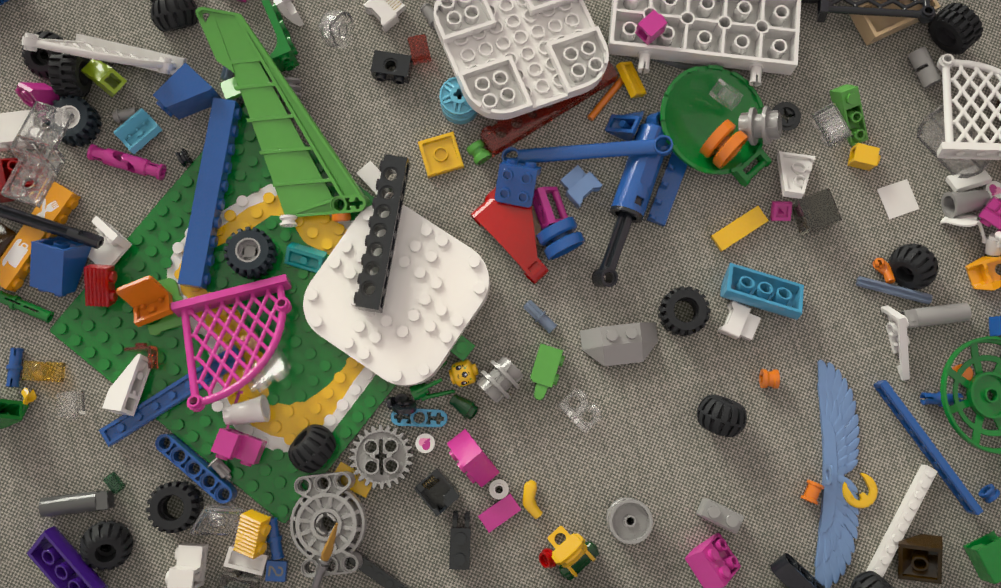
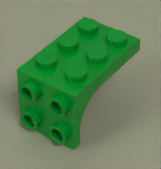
M261 0L277 36V44L270 57L280 72L291 71L299 65L295 56L298 54L297 49L291 40L289 31L276 4H271L270 0ZM262 65L267 77L270 78L264 66Z

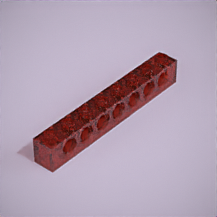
M608 61L602 80L592 90L552 104V108L543 107L532 111L537 114L535 118H530L528 113L511 119L498 120L494 126L491 127L489 125L481 131L480 139L484 142L486 149L490 151L493 158L506 148L514 145L617 80L618 73L610 61ZM514 122H519L522 126L519 128H515L512 126V124ZM502 131L506 136L500 138L496 134Z

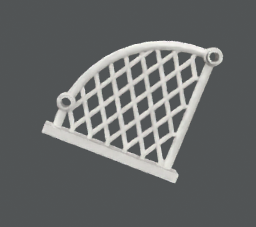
M25 32V36H22L21 44L24 45L23 49L37 52V48L89 59L136 66L173 75L187 60V58L83 34H76V40L73 41L38 38L39 35Z
M951 54L942 55L937 62V67L942 71L945 142L940 144L937 150V158L1001 160V143H994L997 138L1001 141V126L997 130L992 124L996 116L1001 121V114L999 113L1001 103L995 108L990 102L994 96L1001 102V94L998 92L1001 87V69L981 62L954 59ZM952 67H959L957 73L951 78L950 70ZM963 67L974 69V72L969 76ZM981 71L987 72L989 74L985 76ZM960 74L967 80L963 87L957 81ZM977 74L983 80L979 87L973 81ZM993 75L999 80L996 87L989 81ZM951 82L959 90L954 99L951 96ZM969 84L975 90L972 97L965 91ZM985 85L992 91L988 98L982 92ZM961 95L968 101L964 108L958 102ZM978 95L984 101L980 108L974 102ZM952 103L960 111L955 120H953ZM970 106L977 112L973 118L966 112ZM987 106L993 112L989 119L983 113ZM963 116L969 122L965 129L959 123ZM979 116L986 123L982 129L975 123ZM953 124L961 132L956 141H954ZM971 127L978 133L974 140L968 134ZM988 127L995 134L991 140L984 134ZM965 137L968 142H961V141H962L963 138ZM980 138H982L985 143H977V142L979 141Z

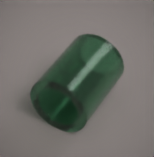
M112 472L103 479L113 494H117L126 487L116 472Z

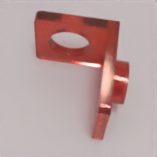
M421 34L408 37L413 65L432 61L426 35Z
M135 343V347L124 348V351L128 352L148 351V368L158 369L157 347L147 346V343Z

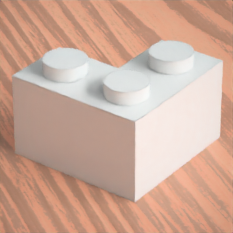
M185 542L176 548V566L169 568L165 577L167 588H199L204 585L209 544Z

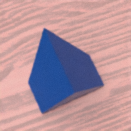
M645 110L623 115L612 114L605 131L625 141H632Z

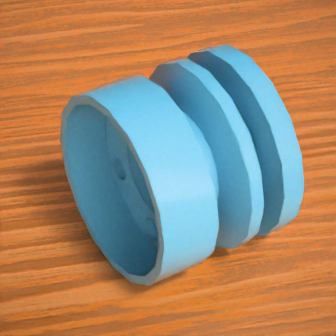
M456 77L449 78L444 82L439 95L443 115L454 124L471 122L478 113L465 100Z

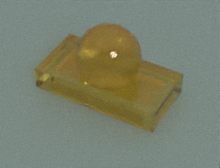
M24 361L22 380L64 382L66 363Z

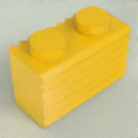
M250 509L240 515L241 518L237 527L233 551L255 559L264 554L267 549L265 542L271 530V525H269L271 517Z

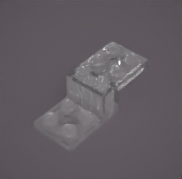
M35 101L9 148L18 159V162L1 191L4 197L40 208L66 159L59 151L58 146L75 116L71 111ZM51 121L48 127H42L44 122ZM34 181L32 186L25 187L26 182Z

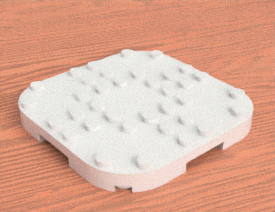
M437 0L434 4V26L463 96L469 106L484 117L506 120L592 90L604 76L609 61L608 47L599 26L595 27L583 0Z
M371 205L355 218L309 283L303 300L305 318L318 335L384 380L404 387L422 384L439 371L471 320L473 321L484 305L490 290L488 269L476 251L403 205L383 312L359 310L355 307L354 295L359 289L357 279L363 269L361 258L366 253L365 238L366 235H369V218L373 216L374 212ZM390 211L382 212L381 218H386ZM382 229L378 231L377 236H384L386 230ZM377 248L374 251V256H379L382 253V248ZM373 267L370 270V275L377 274L379 268ZM375 286L368 287L366 294H372L375 291Z

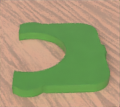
M166 278L158 281L172 294L173 302L183 300L178 283L174 279ZM175 313L163 317L158 323L147 325L149 334L159 335L162 331L182 326V319Z

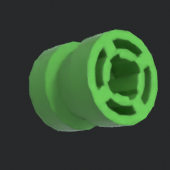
M481 139L475 141L466 149L468 154L473 156L476 166L482 165L492 157L490 151L484 148L485 144Z

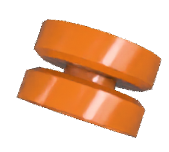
M729 119L724 121L711 134L699 151L706 158L712 157L716 153L712 163L719 169L723 168L738 154L749 138L743 131H737L733 134L736 125Z

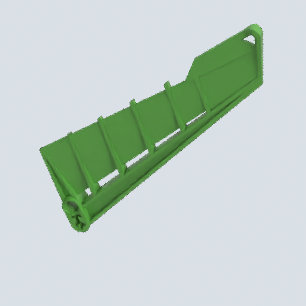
M198 7L195 13L216 61L235 75L238 86L233 87L235 90H240L250 117V119L246 120L247 122H252L262 150L259 153L264 156L273 181L272 185L276 189L284 214L304 217L362 212L371 204L370 199L364 195L242 14ZM205 13L210 14L207 21L203 17ZM262 65L264 66L265 70L267 71V73H268L269 77L271 78L272 82H270L269 78L267 77V75H266V73H265V71H264ZM273 87L277 88L291 114L288 115ZM291 119H295L310 146L305 147ZM308 151H314L329 178H322ZM327 182H332L339 196L333 198L326 185ZM340 200H343L345 204L342 210L338 208ZM352 202H363V205L352 206Z

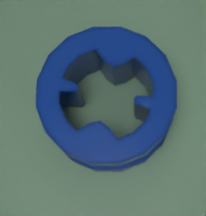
M988 484L980 490L978 495L984 498L986 503H991L999 497L1000 491L995 489L993 484Z

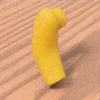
M529 480L524 484L522 502L524 508L534 519H537L543 512L535 500L537 483L534 480Z

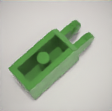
M540 344L530 376L532 383L536 384L533 395L535 399L542 400L547 392V388L557 385L560 374L556 372L558 366L562 367L565 356L562 355L563 350Z

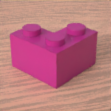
M220 428L211 452L216 453L215 457L227 461L228 459L233 460V458L241 460V464L251 467L252 464H259L267 441L232 428Z
M466 429L447 443L451 449L449 454L455 461L459 460L457 463L458 467L463 473L468 472L466 476L473 484L477 482L482 488L500 473Z

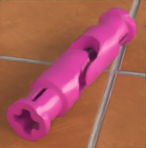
M91 144L87 151L88 160H98L105 165L143 176L150 175L158 180H163L166 174L167 167L165 164L152 163L148 159L110 148L103 149L95 144Z

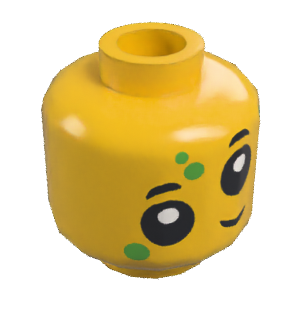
M465 359L464 361L452 364L449 375L453 385L456 384L458 387H464L476 382V375H479L476 364H472L470 360Z

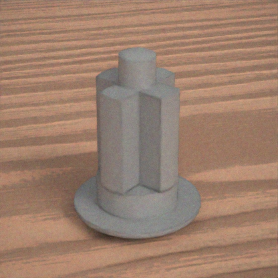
M217 457L207 467L211 466L222 479L224 477L227 479L232 477L229 474L231 470Z

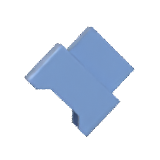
M579 165L560 180V183L567 190L566 197L577 209L581 207L585 197L592 191L598 192L603 186L590 171L586 174Z

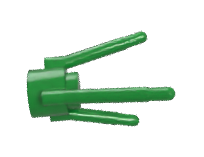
M442 378L428 384L424 382L410 386V391L415 401L419 399L425 401L430 398L453 394L455 390L427 395L429 393L428 388L442 382Z

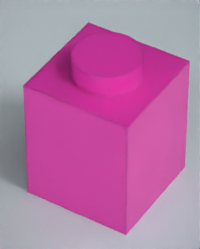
M653 10L637 24L635 34L649 45L665 31L666 19L662 14H658Z

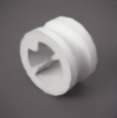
M281 215L279 217L282 220L280 227H297L295 222L297 219L296 215Z

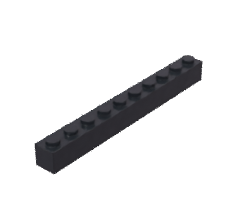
M360 553L363 558V564L359 570L384 588H410ZM349 557L348 562L355 567L356 561L354 558Z

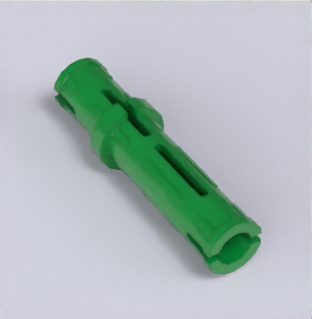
M0 290V303L7 305L9 309L19 310L47 323L53 319V311L25 301L21 296H13Z

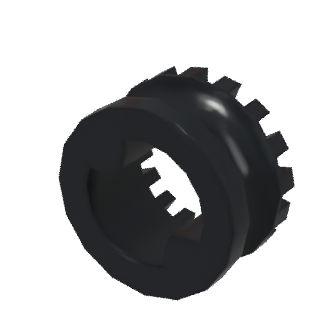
M185 148L181 152H175L183 167H186L187 163H193Z

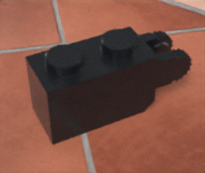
M453 511V524L450 532L449 569L469 570L471 549L470 511H466L464 514L465 526H457L459 514L458 511Z

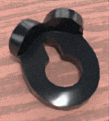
M399 393L396 397L393 396L387 399L388 409L397 414L408 415L417 410L416 402L409 400L405 393Z

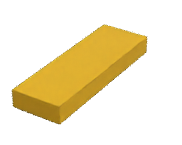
M756 206L710 237L720 252H722L769 220L760 207Z

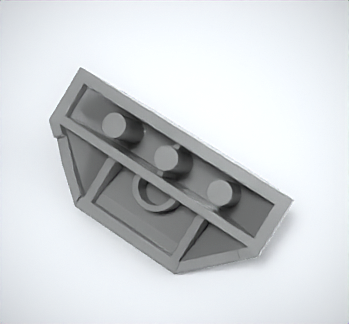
M656 322L612 325L580 331L582 351L604 367L643 362L658 342Z

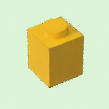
M857 143L850 150L847 166L870 171L880 162V148Z

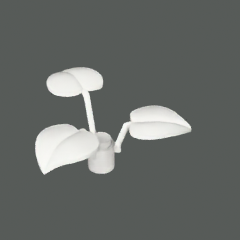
M964 213L954 218L945 216L941 220L940 224L949 223L963 227L978 225L982 236V243H986L984 253L990 256L1001 255V231L991 233L986 238L983 225L978 220V216Z

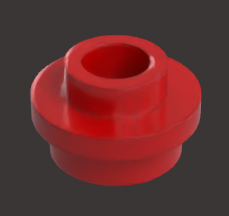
M549 548L543 549L539 554V561L544 568L556 566L552 559L553 551Z

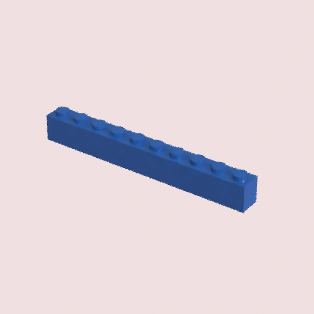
M213 98L178 278V284L185 287L207 290V285L211 282L210 268L215 261L213 252L214 247H217L218 244L217 231L222 224L220 215L221 210H224L225 207L224 194L229 186L227 178L228 173H231L232 170L231 157L235 153L234 141L239 133L238 120L242 117V108L235 100Z

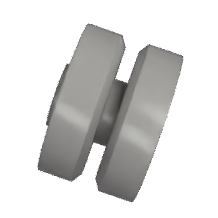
M630 497L619 498L612 502L606 513V524L609 531L623 543H640L648 537L652 530V514L648 507L637 499ZM627 518H633L632 522L629 521V524H627Z

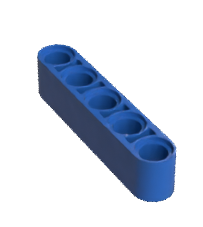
M162 434L155 440L157 450L213 499L224 504L233 501L237 497L236 487L226 478L222 479L211 466L207 468L209 464L174 434ZM166 438H169L171 442L168 448L164 445ZM181 450L185 453V458L183 461L179 459V453ZM195 463L200 466L198 473H195L193 470ZM209 476H212L215 480L213 486L208 484ZM224 489H227L230 493L228 499H225L222 495Z

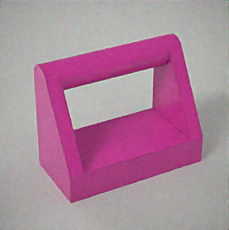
M540 187L535 190L533 205L542 230L560 220L568 218L558 187ZM552 193L560 219H555L547 194Z

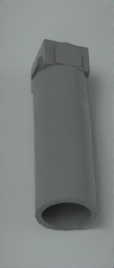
M114 490L42 497L39 501L41 517L104 511L115 507Z

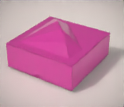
M772 201L770 220L791 221L793 202Z

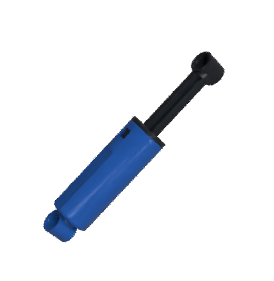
M660 111L647 116L645 124H641L638 127L634 140L656 139L658 136L664 135L661 127ZM660 140L656 145L667 146L668 143L666 140ZM658 154L628 156L610 208V213L617 217L601 266L592 274V282L596 287H613L616 285L618 274L615 270L631 223H640L643 220L664 156Z

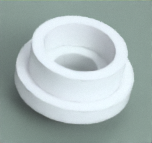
M496 479L490 484L489 492L493 498L503 499L507 496L509 487L504 480ZM496 486H502L503 491L497 493L495 491Z

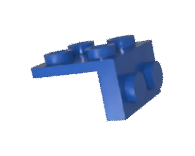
M507 158V160L502 161L499 164L495 200L527 208L531 207L536 179L541 174V167L537 166V163L534 162L518 163V160L513 158Z

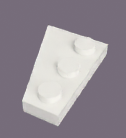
M778 152L777 163L783 197L802 199L816 156Z

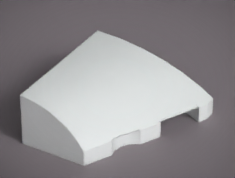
M274 0L278 9L288 20L298 26L304 25L291 0Z

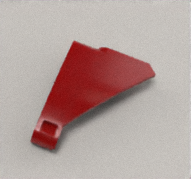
M495 187L485 197V202L470 215L517 262L526 277L533 284H536L549 270L537 255L532 206L527 208L497 202L495 200Z

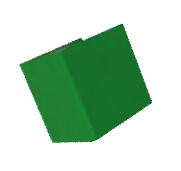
M992 531L963 546L980 580L992 584L1001 582V537H997L996 533Z

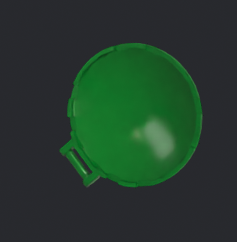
M707 65L689 68L671 82L662 99L660 121L663 134L672 139V151L681 161L691 168L706 174L725 175L731 173L744 187L751 182V179L759 171L772 163L770 157L762 149V138L758 139L757 145H751L749 141H746L738 154L721 169L712 163L716 153L712 157L706 158L699 152L711 134L727 119L736 125L733 133L735 134L738 131V121L741 113L749 112V109L752 107H756L758 114L762 113L764 106L761 98L744 77L735 71L730 72L723 69V66ZM756 158L758 163L745 173L743 169Z

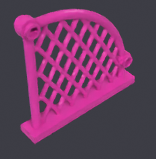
M286 274L171 303V310L182 319L191 396L187 400V406L190 410L200 412L205 408V405L217 402L240 390L252 381L269 362L281 340L286 314L292 309V304L285 295V290L292 289L291 282ZM277 293L278 299L275 298L272 294ZM265 296L262 303L257 297ZM268 298L275 303L272 311L265 306ZM249 300L247 306H245L241 301ZM253 302L260 307L256 316L250 311ZM234 303L232 310L226 306ZM238 305L244 310L241 320L235 315ZM218 308V311L215 314L211 309ZM223 309L229 314L225 323L219 318ZM204 311L201 318L195 314ZM263 311L269 315L266 325L259 319ZM207 313L214 318L210 328L204 323ZM247 315L254 320L250 329L244 324ZM189 316H192L198 322L193 334L191 333ZM232 318L238 323L235 333L229 328ZM272 320L277 323L274 333L269 329ZM217 322L223 327L219 336L213 332ZM257 324L263 328L260 338L253 333ZM201 326L207 331L204 340L198 336ZM241 328L248 333L244 342L238 337ZM226 331L232 336L229 346L223 341ZM266 333L272 337L269 346L263 342ZM210 336L217 341L213 350L207 345ZM251 337L257 342L254 352L247 346ZM192 338H195L201 344L196 356H194ZM235 341L242 346L238 355L232 350ZM220 345L226 350L223 359L216 354ZM260 347L266 350L261 359L257 356ZM204 349L211 354L207 363L200 358ZM245 350L251 355L248 365L241 359ZM229 354L236 360L232 369L226 364ZM213 359L220 364L216 373L210 368ZM254 360H256L258 363L251 369ZM195 361H198L204 367L199 380L197 379ZM239 364L245 369L242 378L235 373ZM223 368L229 373L226 383L219 377ZM207 372L213 377L210 387L204 382ZM232 378H234L237 382L229 386ZM218 382L223 389L213 394V389ZM198 384L208 392V396L201 397L199 395Z

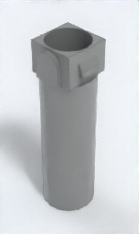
M968 303L913 308L899 312L908 319L909 326L907 329L967 322L971 319L972 315Z

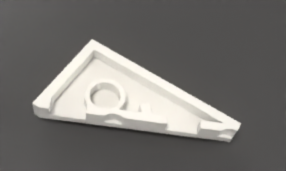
M882 306L881 312L886 313L889 320L885 327L889 335L893 354L898 353L900 365L897 366L898 373L902 381L910 379L908 353L910 340L907 336L908 319L890 306Z

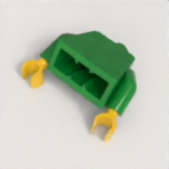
M24 388L21 391L24 398L23 401L0 399V429L23 420L30 406L28 403L35 401L37 398L34 389L30 393L28 388Z

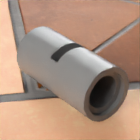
M926 46L908 55L924 89L942 80Z

